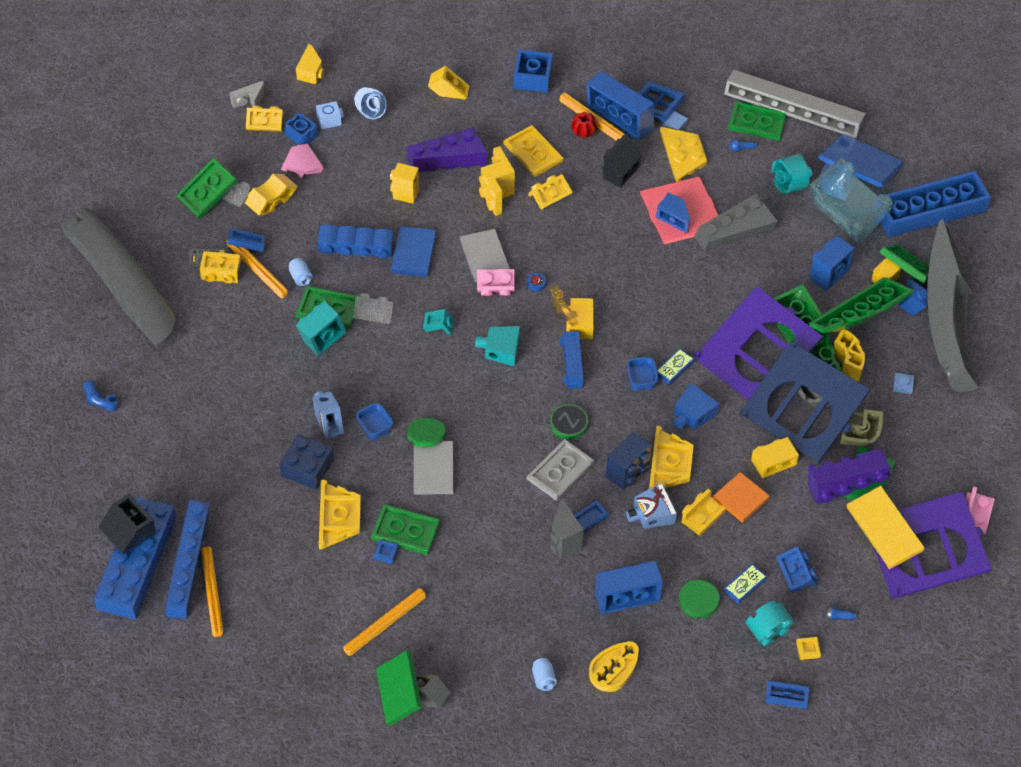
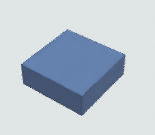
M674 111L667 121L664 122V126L681 131L688 123V118Z

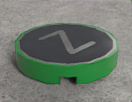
M564 404L553 410L550 416V426L553 433L560 438H578L588 428V416L581 407L574 404Z

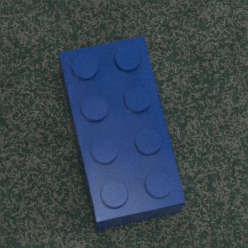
M602 71L587 82L588 108L639 140L654 129V103L644 98L636 91L631 90Z

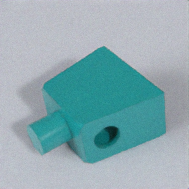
M490 327L487 337L476 336L475 347L485 348L486 359L515 366L520 327Z

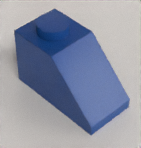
M668 192L657 206L656 218L688 233L690 217L685 201Z
M907 278L905 286L912 289L913 294L900 301L899 307L914 316L927 307L928 293L924 286L911 278Z

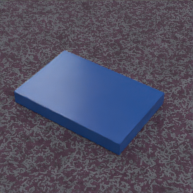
M400 226L391 273L428 277L436 230Z

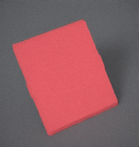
M700 177L640 191L650 218L655 224L664 244L694 237L698 227L718 216L711 197H709ZM668 192L685 201L690 217L688 233L656 218L657 206Z

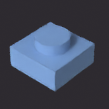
M895 372L893 392L912 394L914 375Z

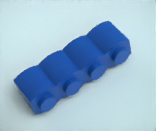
M321 225L318 237V251L325 254L337 252L342 255L356 254L362 257L372 255L379 258L391 257L394 232L388 229L374 230L366 227Z

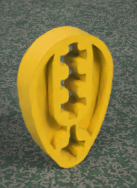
M631 641L623 642L599 653L591 661L589 667V678L592 684L605 692L621 689L628 682L636 668L639 653L638 645ZM626 650H633V654L629 653L625 656ZM612 663H620L619 668L617 666L614 667L612 674L608 673L606 675L605 681H598V676L602 678L605 675V669L607 671L611 670Z

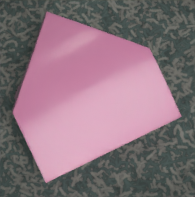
M302 144L291 147L281 170L295 172L299 178H303L304 174L321 173L324 167L309 145Z

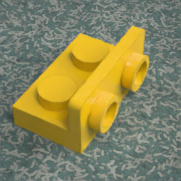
M261 106L247 108L246 130L282 132L283 110L274 106L269 107V109H263Z
M561 174L557 177L553 175L547 178V182L544 184L540 182L531 187L532 190L528 195L535 198L542 210L566 198L573 192Z
M204 251L200 265L201 280L238 283L241 256L239 254Z
M707 489L704 493H699L695 501L691 505L688 504L682 511V523L699 536L726 511L723 505L711 497L712 491L710 489Z

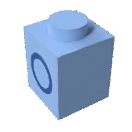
M337 101L316 105L317 119L321 130L341 126V118H344L342 108L338 107Z

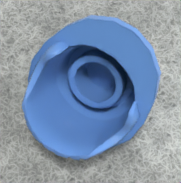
M369 87L358 90L354 99L355 105L362 115L369 119H377L386 113L387 100L382 92Z

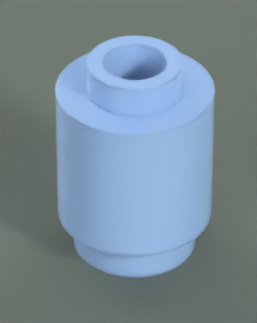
M296 258L289 263V272L295 283L299 286L308 285L313 275L306 262Z
M546 658L536 660L532 667L536 687L543 691L551 690L557 683L553 665Z

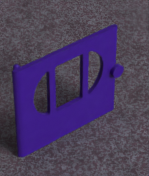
M756 286L701 350L695 352L694 359L749 400L761 382L749 381L738 373L735 365L736 355L766 376L769 371L742 351L741 348L756 331L761 332L783 350L787 346L786 343L763 327L764 324L780 323L787 326L795 335L796 345L809 353L823 336L795 316L796 311L793 308L783 307Z
M963 492L898 510L916 536L936 530L939 532L952 569L925 576L918 556L915 555L912 557V561L918 578L911 577L905 574L898 565L889 570L875 549L891 598L905 596L992 571L980 539L983 536V530L975 526ZM945 529H950L960 534L967 544V556L960 566L957 565Z

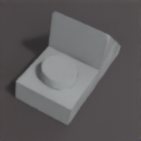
M260 81L230 92L233 108L244 106L247 103H251L252 106H259L265 95L264 83Z

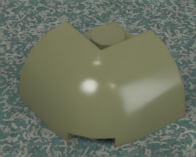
M864 409L863 413L855 412L848 422L851 425V431L847 434L840 433V444L863 447L874 443L879 438L882 430L883 412Z

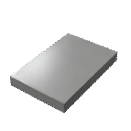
M495 229L460 236V243L474 282H477V270L510 269Z
M564 439L527 475V480L558 501L594 465L595 460Z
M440 441L436 446L426 448L414 445V495L453 494V441Z

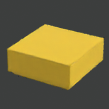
M817 637L796 640L800 660L821 657Z

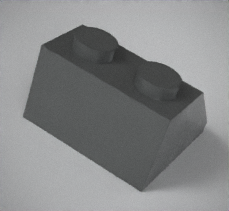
M564 499L559 502L552 524V533L550 534V548L553 554H557L561 560L581 551L583 543V528Z

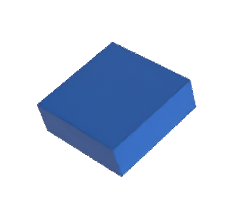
M379 540L373 556L374 559L393 564L399 544Z

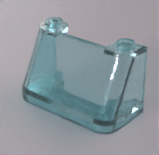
M841 158L809 185L811 199L815 206L860 245L889 213L893 202L888 195L880 194L877 196L855 177V168L852 163L846 162Z

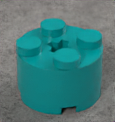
M801 154L784 157L773 162L772 173L775 172L776 177L773 181L780 193L789 194L808 187L810 177H812V170L810 167H807Z
M777 599V602L772 600L755 611L757 615L754 618L750 616L746 620V625L764 647L774 642L773 638L777 635L781 637L787 635L791 631L789 627L794 624V619L779 599Z

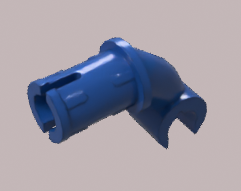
M94 381L84 383L83 388L87 395V403L106 408L108 411L118 409L116 395H108L106 398H102L96 389Z

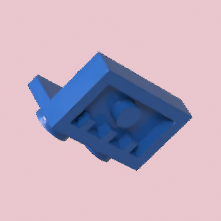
M797 546L777 556L788 586L793 593L810 584L814 588L818 586L816 579H818L817 573L813 567L810 568L808 563L811 560L806 551H802Z

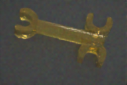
M558 285L550 287L554 300L552 302L553 308L557 309L558 314L563 312L567 316L570 326L578 325L579 322L576 320L578 314L576 311H571L563 301L562 290H559Z

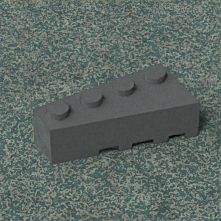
M754 194L698 227L694 238L706 251L726 245L729 242L740 241L746 237H753L763 232L773 231L778 221L759 196Z

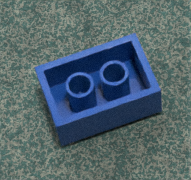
M645 561L639 565L623 566L620 569L604 570L596 574L595 597L601 615L660 602L663 581L656 561Z

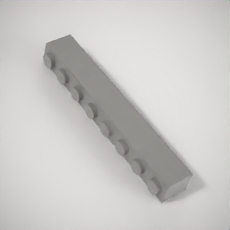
M733 70L729 76L724 95L760 107L778 110L786 113L787 116L853 138L858 136L866 114L737 70Z

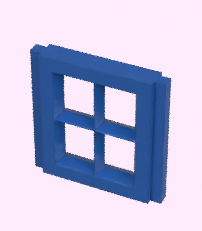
M652 81L647 82L638 93L652 101L654 107L657 104L667 107L665 112L654 109V119L662 122L667 121L686 97V94ZM649 91L660 94V96L656 99L647 94ZM663 96L674 99V101L670 104L661 101Z

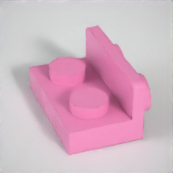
M514 269L477 270V293H481V296H491L494 292H500L501 296H509L511 292L515 291Z
M973 486L972 492H967L965 499L975 526L980 527L983 530V534H986L995 498L977 494V487Z

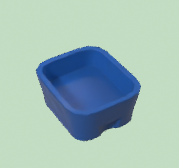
M302 113L296 114L286 122L285 135L298 145L309 144L319 136L316 124Z
M651 357L629 359L627 361L631 388L634 391L654 389L658 381L654 359Z
M374 403L357 412L356 417L359 425L370 440H377L391 432L393 421L382 405Z

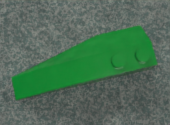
M883 277L809 323V326L822 333L849 329L891 308L913 294V290Z
M803 284L773 298L783 307L793 308L796 311L795 316L807 325L822 315ZM776 323L787 342L794 341L796 343L794 333L787 326ZM814 329L823 338L810 353L842 372L835 357L834 347L831 346L829 333H822Z

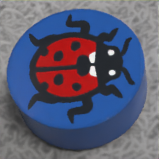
M533 273L528 277L527 285L532 291H542L546 286V278L540 273Z

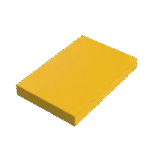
M533 125L505 139L503 143L534 177L562 163L564 160Z

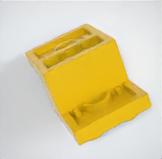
M500 146L493 148V156L491 158L493 164L482 167L481 176H479L481 183L479 188L482 198L485 197L489 211L492 210L495 216L502 214V198L514 195L515 171Z

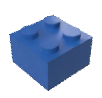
M519 49L514 70L513 89L548 93L553 66V53Z
M838 236L832 241L829 240L821 251L818 250L813 255L809 279L826 291L830 289L850 270L854 247Z

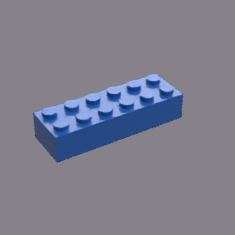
M976 171L878 196L876 197L873 211L889 238L937 225L942 219L948 222L986 212L991 196Z
M137 497L135 500L154 519L156 533L124 555L115 547L94 597L98 611L136 619L176 520L173 505Z

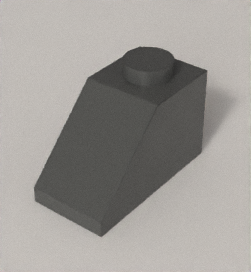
M416 674L421 703L432 708H439L444 705L446 698L451 692L439 677L430 674Z

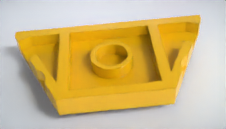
M660 127V134L676 182L681 181L684 176L691 175L697 169L707 165V159L698 134Z
M656 426L649 489L661 483L666 489L690 482L694 445L686 440H681L673 433L670 435L662 431L661 426Z
M321 480L319 549L327 548L360 533L361 496L357 493L349 492L340 486L336 488L329 485L326 480Z

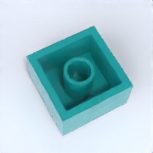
M325 301L315 306L311 313L301 318L298 324H296L304 343L318 356L347 333L339 314Z

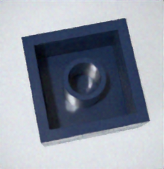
M632 432L607 456L605 477L622 490L627 486L631 487L636 482L637 477L640 474H645L650 467L651 444Z
M297 434L279 463L281 476L316 490L334 460L333 447Z

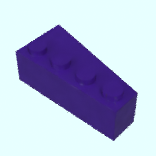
M474 127L407 146V160L410 166L419 168V172L437 171L439 168H446L447 170L461 166L469 168L472 165L487 166V152Z
M881 449L857 454L854 459L843 457L839 462L833 464L831 461H826L820 467H816L815 464L808 466V487L817 505L828 503L839 496H847L854 490L865 489L876 482H884L890 478L891 470Z

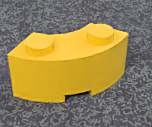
M272 174L263 185L252 189L245 204L259 216L269 214L275 210L274 207L281 202L285 203L298 186L284 174Z
M846 329L841 330L834 342L835 357L842 364V373L859 382L865 362V353L860 346V341Z

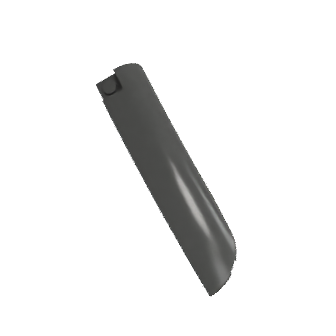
M88 208L75 210L77 216L61 224L65 236L94 268L120 304L122 310L156 348L161 346L173 334L172 330L176 326L173 310L136 259L100 218Z
M942 219L939 221L934 238L928 273L927 293L930 329L939 363L947 373L950 387L955 391L968 392L979 388L969 357L966 330L969 298L973 291L959 249L952 238L953 236L948 226Z

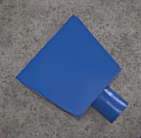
M691 383L675 405L674 415L676 418L673 420V423L678 429H682L686 424L693 429H697L718 414L720 403Z

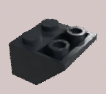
M624 134L620 139L618 138L614 146L610 150L608 149L603 156V179L620 188L641 166L642 155L627 134Z
M130 493L111 506L99 525V529L122 555L156 533L154 519Z

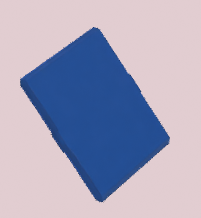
M845 134L840 135L818 156L819 160L877 187H882L904 164L902 160Z

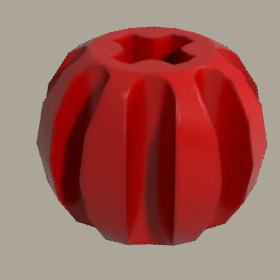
M578 113L572 119L571 129L577 137H591L597 129V120L591 113Z

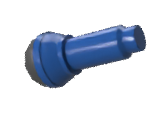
M828 606L824 612L825 617L829 620L837 618L856 619V613L838 610L834 606Z

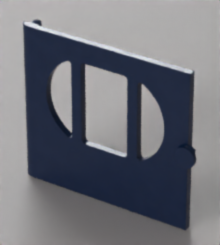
M790 341L740 414L779 439L788 437L796 450L819 464L840 433L847 434L851 431V425L848 422L866 398L870 389L799 347L794 341ZM796 382L777 411L770 417L768 403L773 392L783 384ZM805 386L823 397V399L800 432L795 435L778 424L777 421L800 388ZM830 403L832 417L828 427L820 435L804 439V436L825 406Z

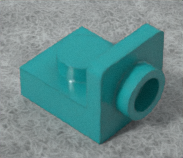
M446 309L425 313L423 328L426 332L443 329L447 335L452 333L454 319Z

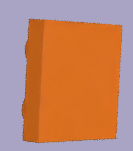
M740 472L714 495L713 499L723 505L728 512L743 523L765 504L770 496Z

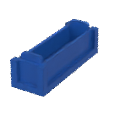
M579 331L563 332L564 336L560 337V345H563L566 368V376L563 377V383L567 384V389L583 388Z

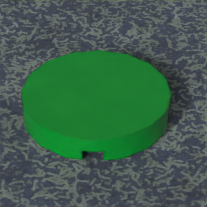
M419 418L412 421L407 427L408 440L414 442V445L418 447L436 446L446 436L443 423L433 418Z
M692 580L681 588L679 605L683 612L690 617L707 618L718 609L719 593L711 583L703 580Z

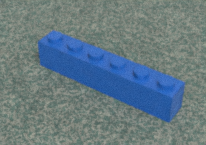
M189 500L166 602V617L187 619L209 518V503Z

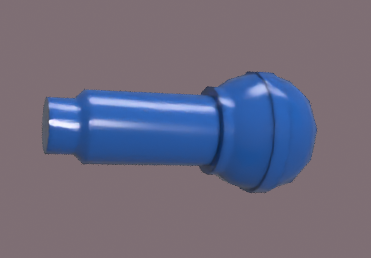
M737 139L732 140L730 143V148L734 152L757 147L756 142H741Z

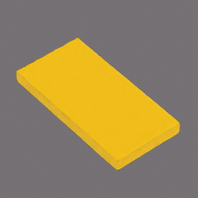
M881 486L847 504V509L889 570L924 551L923 545Z

